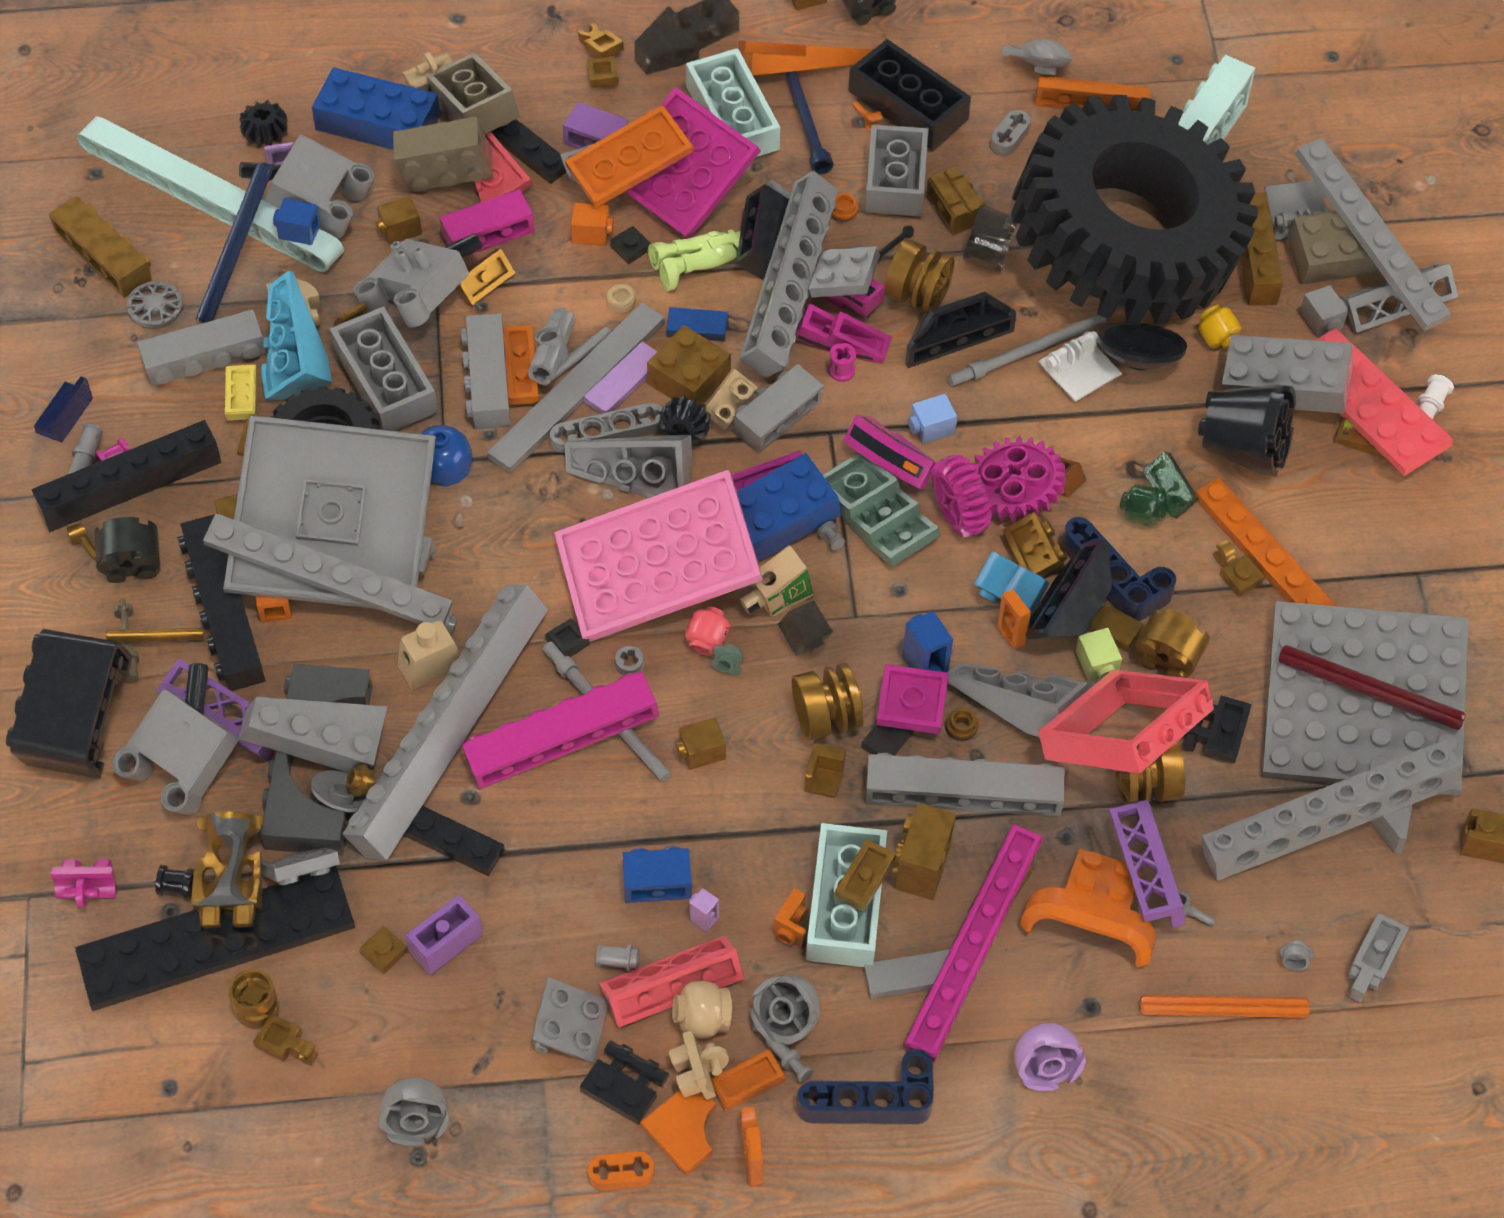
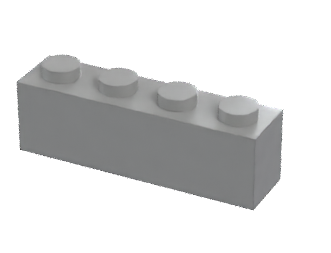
M253 309L137 342L151 387L166 384L187 376H195L201 372L226 367L229 364L254 359L266 354L263 336Z
M502 313L466 316L467 328H461L462 346H468V352H463L464 370L470 369V375L464 376L466 394L471 393L472 400H466L467 418H473L475 429L511 427Z

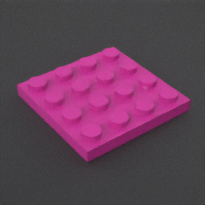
M675 87L661 105L665 107L691 142L694 152L628 189L625 193L687 239L693 237L759 155L761 150L750 140Z

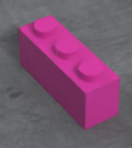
M520 189L439 217L441 234L447 246L473 233L478 235L482 242V248L471 254L535 232L533 212Z

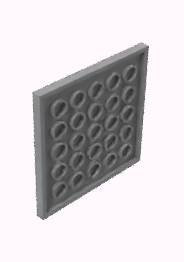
M1276 601L1262 777L1334 784L1446 740L1461 764L1460 786L1440 794L1460 796L1462 791L1464 723L1460 730L1450 728L1280 663L1279 654L1284 645H1289L1465 713L1469 618Z

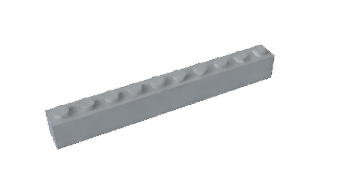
M527 584L506 585L499 591L496 601L482 617L481 624L467 640L465 648L458 659L451 664L443 682L434 690L433 697L425 709L417 716L416 723L401 740L399 749L384 766L383 773L376 784L367 792L366 799L358 811L350 818L349 825L342 835L366 859L387 860L548 611V608Z

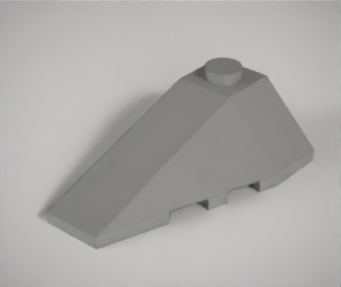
M958 663L947 672L949 673V684L1023 732L1039 737L1038 731L1087 691V683L1053 674H1048L1047 679L1029 677V671L1018 670V673L1000 674V670L997 667Z

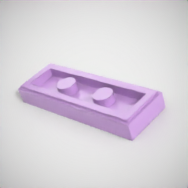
M641 342L583 396L584 403L600 414L615 411L647 380V362L657 351Z

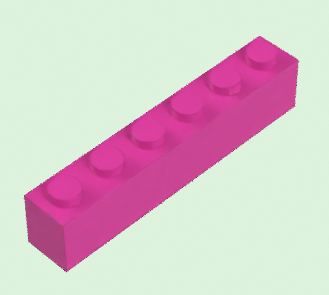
M643 672L629 673L609 685L596 686L589 690L588 693L579 697L566 698L557 706L547 710L534 711L527 718L520 721L504 723L497 730L487 734H477L471 737L468 742L463 743L462 747L479 790L655 719L659 717L658 706Z

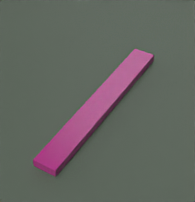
M1012 825L904 1043V1049L908 1051L915 1049L923 1050L929 1054L932 1062L936 1061L1042 844L1043 836L1018 825Z

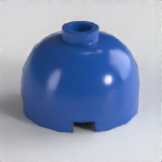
M435 425L421 433L436 436L431 482L440 483L441 487H448L459 483L468 476L473 462V455L470 444L464 434L448 425Z

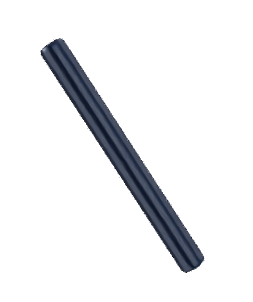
M260 162L255 167L197 313L196 320L200 323L213 321L273 171V167L266 163Z

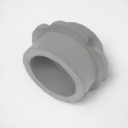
M1293 940L1280 948L1282 963L1287 969L1302 971L1310 965V959L1313 958V950L1307 947L1304 942Z

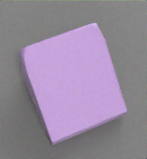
M293 142L265 146L267 163L282 165L293 147Z

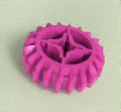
M961 454L945 457L935 463V466L932 467V487L935 490V498L939 504L938 507L941 509L948 524L952 526L953 531H957V534L961 537H968L971 535L975 536L988 529L992 518L991 504L988 500L989 495L986 493L985 484L982 483L980 474L976 472L975 466L971 464L968 458Z

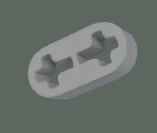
M1013 110L1005 116L991 137V150L996 155L1008 156L1017 149L1029 133L1031 123L1029 114L1022 110Z

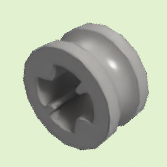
M630 645L624 646L616 653L615 665L620 674H636L642 671L644 657L639 648ZM628 656L635 657L636 665L631 663L630 667L625 666L623 658L628 660Z

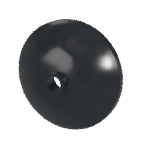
M1119 322L1109 324L1099 330L1097 338L1098 344L1104 352L1118 362L1139 371L1173 364L1183 358L1187 350L1186 341L1177 333L1146 323L1131 324Z

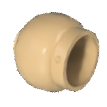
M703 980L688 983L683 987L680 995L674 996L672 1004L673 1021L679 1023L684 1033L688 1031L693 1032L695 1038L698 1039L710 1038L717 1032L726 1033L729 1030L732 1017V999L729 989L718 988L716 984Z

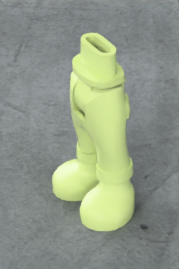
M733 229L727 230V233L711 231L692 238L674 240L672 244L663 242L650 244L648 246L649 260L654 270L659 269L663 288L666 291L675 290L681 273L686 274L694 270L715 268L737 258L741 231L735 232Z

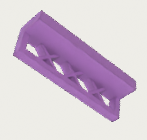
M178 658L157 691L161 693L164 688L186 699L187 687L178 689L173 686V683L182 670L188 672L189 664ZM207 677L206 689L214 688L216 690L217 702L206 704L204 706V713L239 736L241 728L238 725H242L245 711L251 703L210 677ZM223 695L230 699L223 700ZM237 703L241 705L243 718L227 720L225 706ZM219 708V714L213 711V709ZM244 740L238 741L239 745L266 762L274 753V750Z
M1148 799L1109 809L1144 922L1169 916L1172 928L1185 925L1184 907ZM1137 814L1138 823L1134 829L1121 824L1119 818ZM1135 839L1145 843L1146 851L1142 856L1129 850ZM1143 866L1154 870L1155 878L1151 883L1138 878V874ZM1152 893H1155L1163 898L1165 906L1148 909L1146 902Z

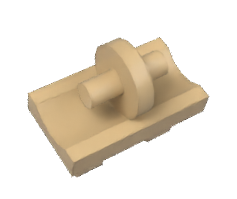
M429 52L422 54V64L403 72L405 81L411 87L430 91L426 75L453 63L447 53L435 58Z
M732 368L706 403V411L711 414L710 419L726 430L734 420L735 412L748 401L758 386Z
M693 1032L683 1033L685 1044L669 1050L671 1061L677 1072L692 1067V1070L676 1076L678 1087L684 1097L702 1092L706 1100L714 1098L716 1095L709 1072H712L714 1076L722 1073V1069L729 1061L727 1051L722 1047H715L713 1043L706 1044L703 1051L701 1046L697 1045Z

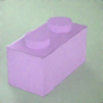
M702 888L689 901L690 922L707 933L719 919V899Z

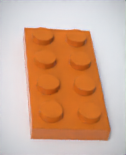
M661 105L566 159L565 164L590 201L597 208L694 152L691 142L665 107Z

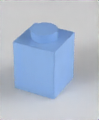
M942 394L912 404L911 417L908 418V424L912 434H917L921 443L925 444L955 434L957 415L946 394Z

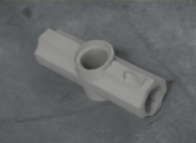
M554 308L553 313L549 315L545 328L539 330L535 335L538 347L528 374L531 380L537 381L540 385L550 384L551 379L555 378L559 365L569 357L567 343L576 319L574 314L565 308Z

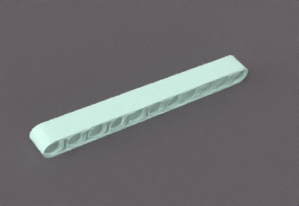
M99 116L95 117L77 135L78 143L88 153L232 227L246 193L243 189ZM261 199L247 235L322 273H325L344 252L341 242L321 229L318 230L312 246L279 239L277 228L273 225V216L275 210L280 208Z

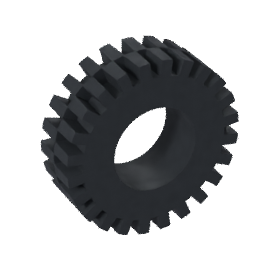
M1114 95L1107 108L1100 96L1087 98L1082 110L1076 103L1070 104L1065 107L1060 118L1054 115L1047 122L1043 133H1040L1014 189L1012 200L1016 202L1011 211L1012 223L1020 224L1016 233L1019 246H1033L1027 259L1033 269L1036 270L1050 264L1052 265L1046 280L1050 287L1056 291L1069 281L1076 286L1069 301L1082 307L1089 295L1100 299L1097 315L1111 319L1118 305L1124 306L1126 323L1140 324L1148 310L1155 324H1165L1169 322L1174 312L1182 320L1192 316L1198 305L1204 309L1212 303L1216 294L1220 293L1254 235L1255 228H1252V225L1258 216V206L1250 205L1255 195L1253 183L1240 182L1246 171L1244 164L1240 159L1223 163L1230 146L1222 138L1207 145L1203 138L1209 127L1203 122L1197 120L1187 130L1178 125L1183 114L1182 110L1170 106L1165 117L1162 118L1155 115V100L1143 97L1136 110L1131 111L1127 95ZM1119 189L1144 198L1164 215L1171 228L1149 229L1122 219L1105 205L1096 190Z

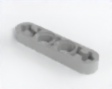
M646 403L556 424L550 431L551 447L558 453H565L564 442L566 441H562L559 437L561 435H565L568 439L567 441L640 437L659 432L661 430L659 428L662 407L655 403ZM652 415L656 420L650 421L647 416ZM635 418H638L639 425H635ZM619 420H625L630 423V426L626 429H617L614 424ZM589 427H597L601 432L596 436H589L585 433V430ZM580 431V438H577V433L575 432Z

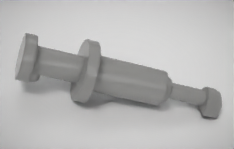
M828 521L818 528V535L821 539H829L831 541L830 547L833 550H838L845 544V539L835 533L837 531L836 523Z
M753 1023L752 1030L754 1033L758 1032V1030L756 1029V1026ZM766 1039V1045L782 1060L781 1067L784 1070L792 1068L798 1074L797 1079L800 1082H804L811 1077L813 1069L805 1067L799 1061L801 1053L798 1050L791 1051L784 1043H780L777 1040L772 1042Z

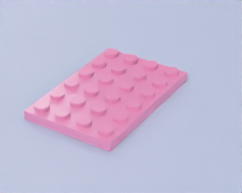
M729 470L554 532L583 639H589V642L763 580L734 481Z

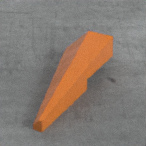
M740 40L738 44L739 51L753 76L855 65L873 50Z

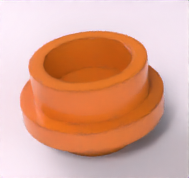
M849 193L837 194L835 200L836 207L831 214L839 220H849L855 217L858 213V203L854 196Z

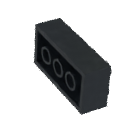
M888 39L850 68L848 92L875 111H880L882 116L896 126L928 128L927 147L930 150H933L969 120L971 96Z

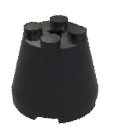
M1277 384L1209 391L1206 397V409H1208L1206 418H1201L1198 427V435L1204 437L1203 448L1263 475L1277 477L1278 470L1276 469L1277 467L1284 468L1292 443L1294 427H1292L1293 414L1290 412V408L1295 409L1296 407L1295 390L1292 386Z

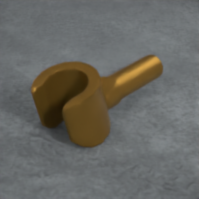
M78 523L67 527L72 545L82 541L83 546L96 561L95 547L88 538L84 525Z

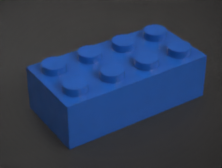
M335 67L331 69L312 105L315 130L394 150L393 131L437 124L441 116L438 93Z
M807 453L737 491L758 562L818 529L824 523L841 516L837 494Z

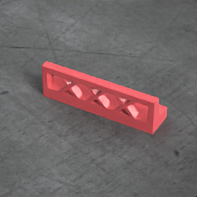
M721 936L603 981L599 985L609 1002L614 1021L619 1028L671 1008L674 996L680 995L683 987L692 981H708L716 984L718 988H723L744 980L736 949L725 936Z

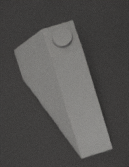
M659 435L564 442L566 473L597 483L602 482L628 493L633 492L645 496L646 499L690 483L693 467L691 435Z

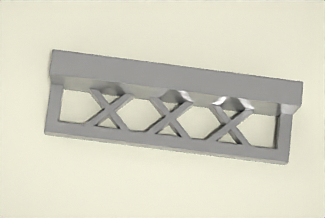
M1435 263L1419 269L1432 288L1437 280L1444 278L1448 293L1439 296L1442 302L1459 297L1450 263ZM1387 280L1339 297L1347 305L1353 333H1358L1411 314L1407 308L1402 309L1404 306L1403 302ZM1388 297L1398 301L1392 313H1387L1381 309ZM1366 306L1373 311L1368 321L1360 324L1356 308Z

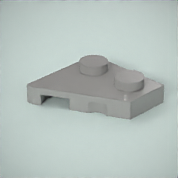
M327 847L286 854L284 856L285 859L271 863L267 862L265 858L261 859L262 876L279 882L280 885L297 882L299 880L298 876L310 873L311 876L326 874L330 872L329 867L340 864L338 852Z

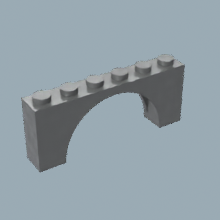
M293 664L291 676H286L284 693L287 695V699L370 705L373 684L370 669ZM276 751L275 760H270L268 766V778L271 779L270 788H265L263 792L262 804L263 808H265L264 825L261 831L257 833V836L262 838L265 850L305 852L327 847L337 851L338 855L343 856L346 838L342 834L348 826L345 811L321 806L306 797L291 778V766L294 756Z

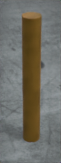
M203 627L106 630V640L116 642L203 640Z

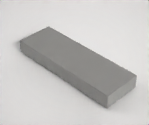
M950 950L877 961L873 963V966L864 965L870 999L931 989Z

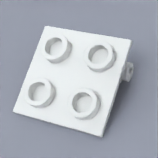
M1086 331L1081 337L1071 340L1069 344H1064L1062 348L1055 352H1050L1048 356L1038 361L1074 402L1122 375L1119 369L1096 346L1098 335L1094 331L1091 333Z

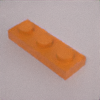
M533 326L503 327L509 405L538 403L537 381L531 380L528 374L535 354Z

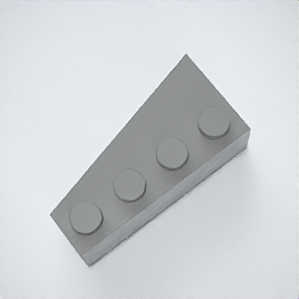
M256 697L245 711L238 739L347 773L359 763L368 766V769H371L374 766L387 706Z

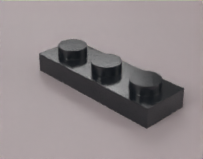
M517 119L492 131V134L506 150L548 183L552 184L567 173L561 159V153Z
M425 806L420 808L403 835L487 876L490 875L505 851L503 843Z

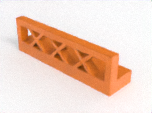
M1039 75L1035 105L1065 109L1068 105L1076 103L1082 110L1087 98L1100 96L1107 108L1114 95H1127L1131 111H1135L1142 97L1150 99L1151 91H1149V87Z

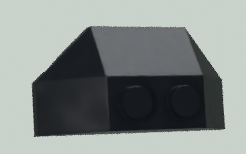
M986 292L932 309L921 315L907 345L905 364L907 368H911L1012 333L1015 329L1017 313L1013 308Z
M1105 540L1083 543L1077 550V555L1069 560L1056 576L1030 618L1028 631L1025 634L1029 640L1083 635L1091 628L1092 620L1105 605L1106 597L1112 589L1108 543Z

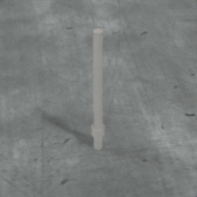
M1095 315L985 361L977 360L967 365V368L948 375L949 384L953 387L970 379L975 381L983 378L989 371L1106 324V318Z
M552 641L543 646L542 650L556 664L555 669L564 679L568 678L583 695L594 688L577 670L578 665L570 656L565 657ZM631 728L618 733L661 782L666 781L671 776V772Z

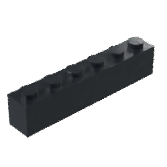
M203 420L31 490L39 512L50 533L222 462L217 442L206 421Z
M215 514L180 523L183 536L177 538L182 555L189 554L190 557L189 561L184 562L189 580L196 578L197 586H193L192 590L196 604L203 603L205 611L199 612L203 629H210L212 633L211 637L206 638L211 656L218 654L220 662L214 663L218 681L225 680L227 688L230 691H235L266 682L241 595L225 593L223 590L228 554L208 547L203 543V539Z

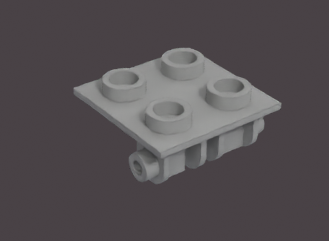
M1315 181L1264 187L1265 192H1267L1275 240L1288 239L1287 234L1294 217L1332 211V209L1327 210L1323 192Z
M548 977L531 1039L535 1044V1050L540 1053H547L549 1048H553L594 1063L608 1007V1000Z

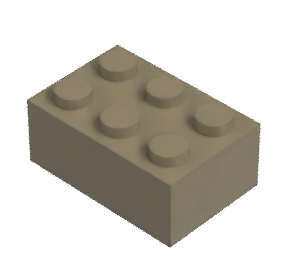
M475 52L426 75L430 91L438 93L440 110L451 121L477 116L484 134L520 118L513 89Z
M477 116L393 131L394 161L410 192L425 191L442 186L449 187L459 183L477 182L493 178L492 149Z
M1373 205V208L1381 217L1378 205ZM1336 211L1293 218L1287 238L1302 284L1381 273Z

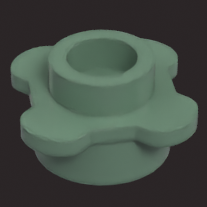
M733 644L715 646L713 649L715 658L711 661L712 667L724 673H730L733 676L739 675L741 672L739 665L744 659L741 650Z

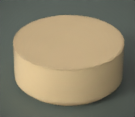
M617 284L612 286L607 292V306L615 313H627L636 305L635 291L628 285Z

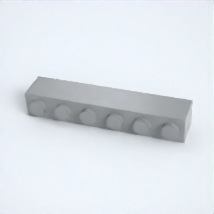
M889 753L869 754L865 804L916 807L917 803H921L938 809L1061 817L1064 804V767L1055 766L1050 763L1028 765L1018 761L997 763L986 759L966 761L958 760L954 757L935 759L925 758L921 755L905 757L893 756Z

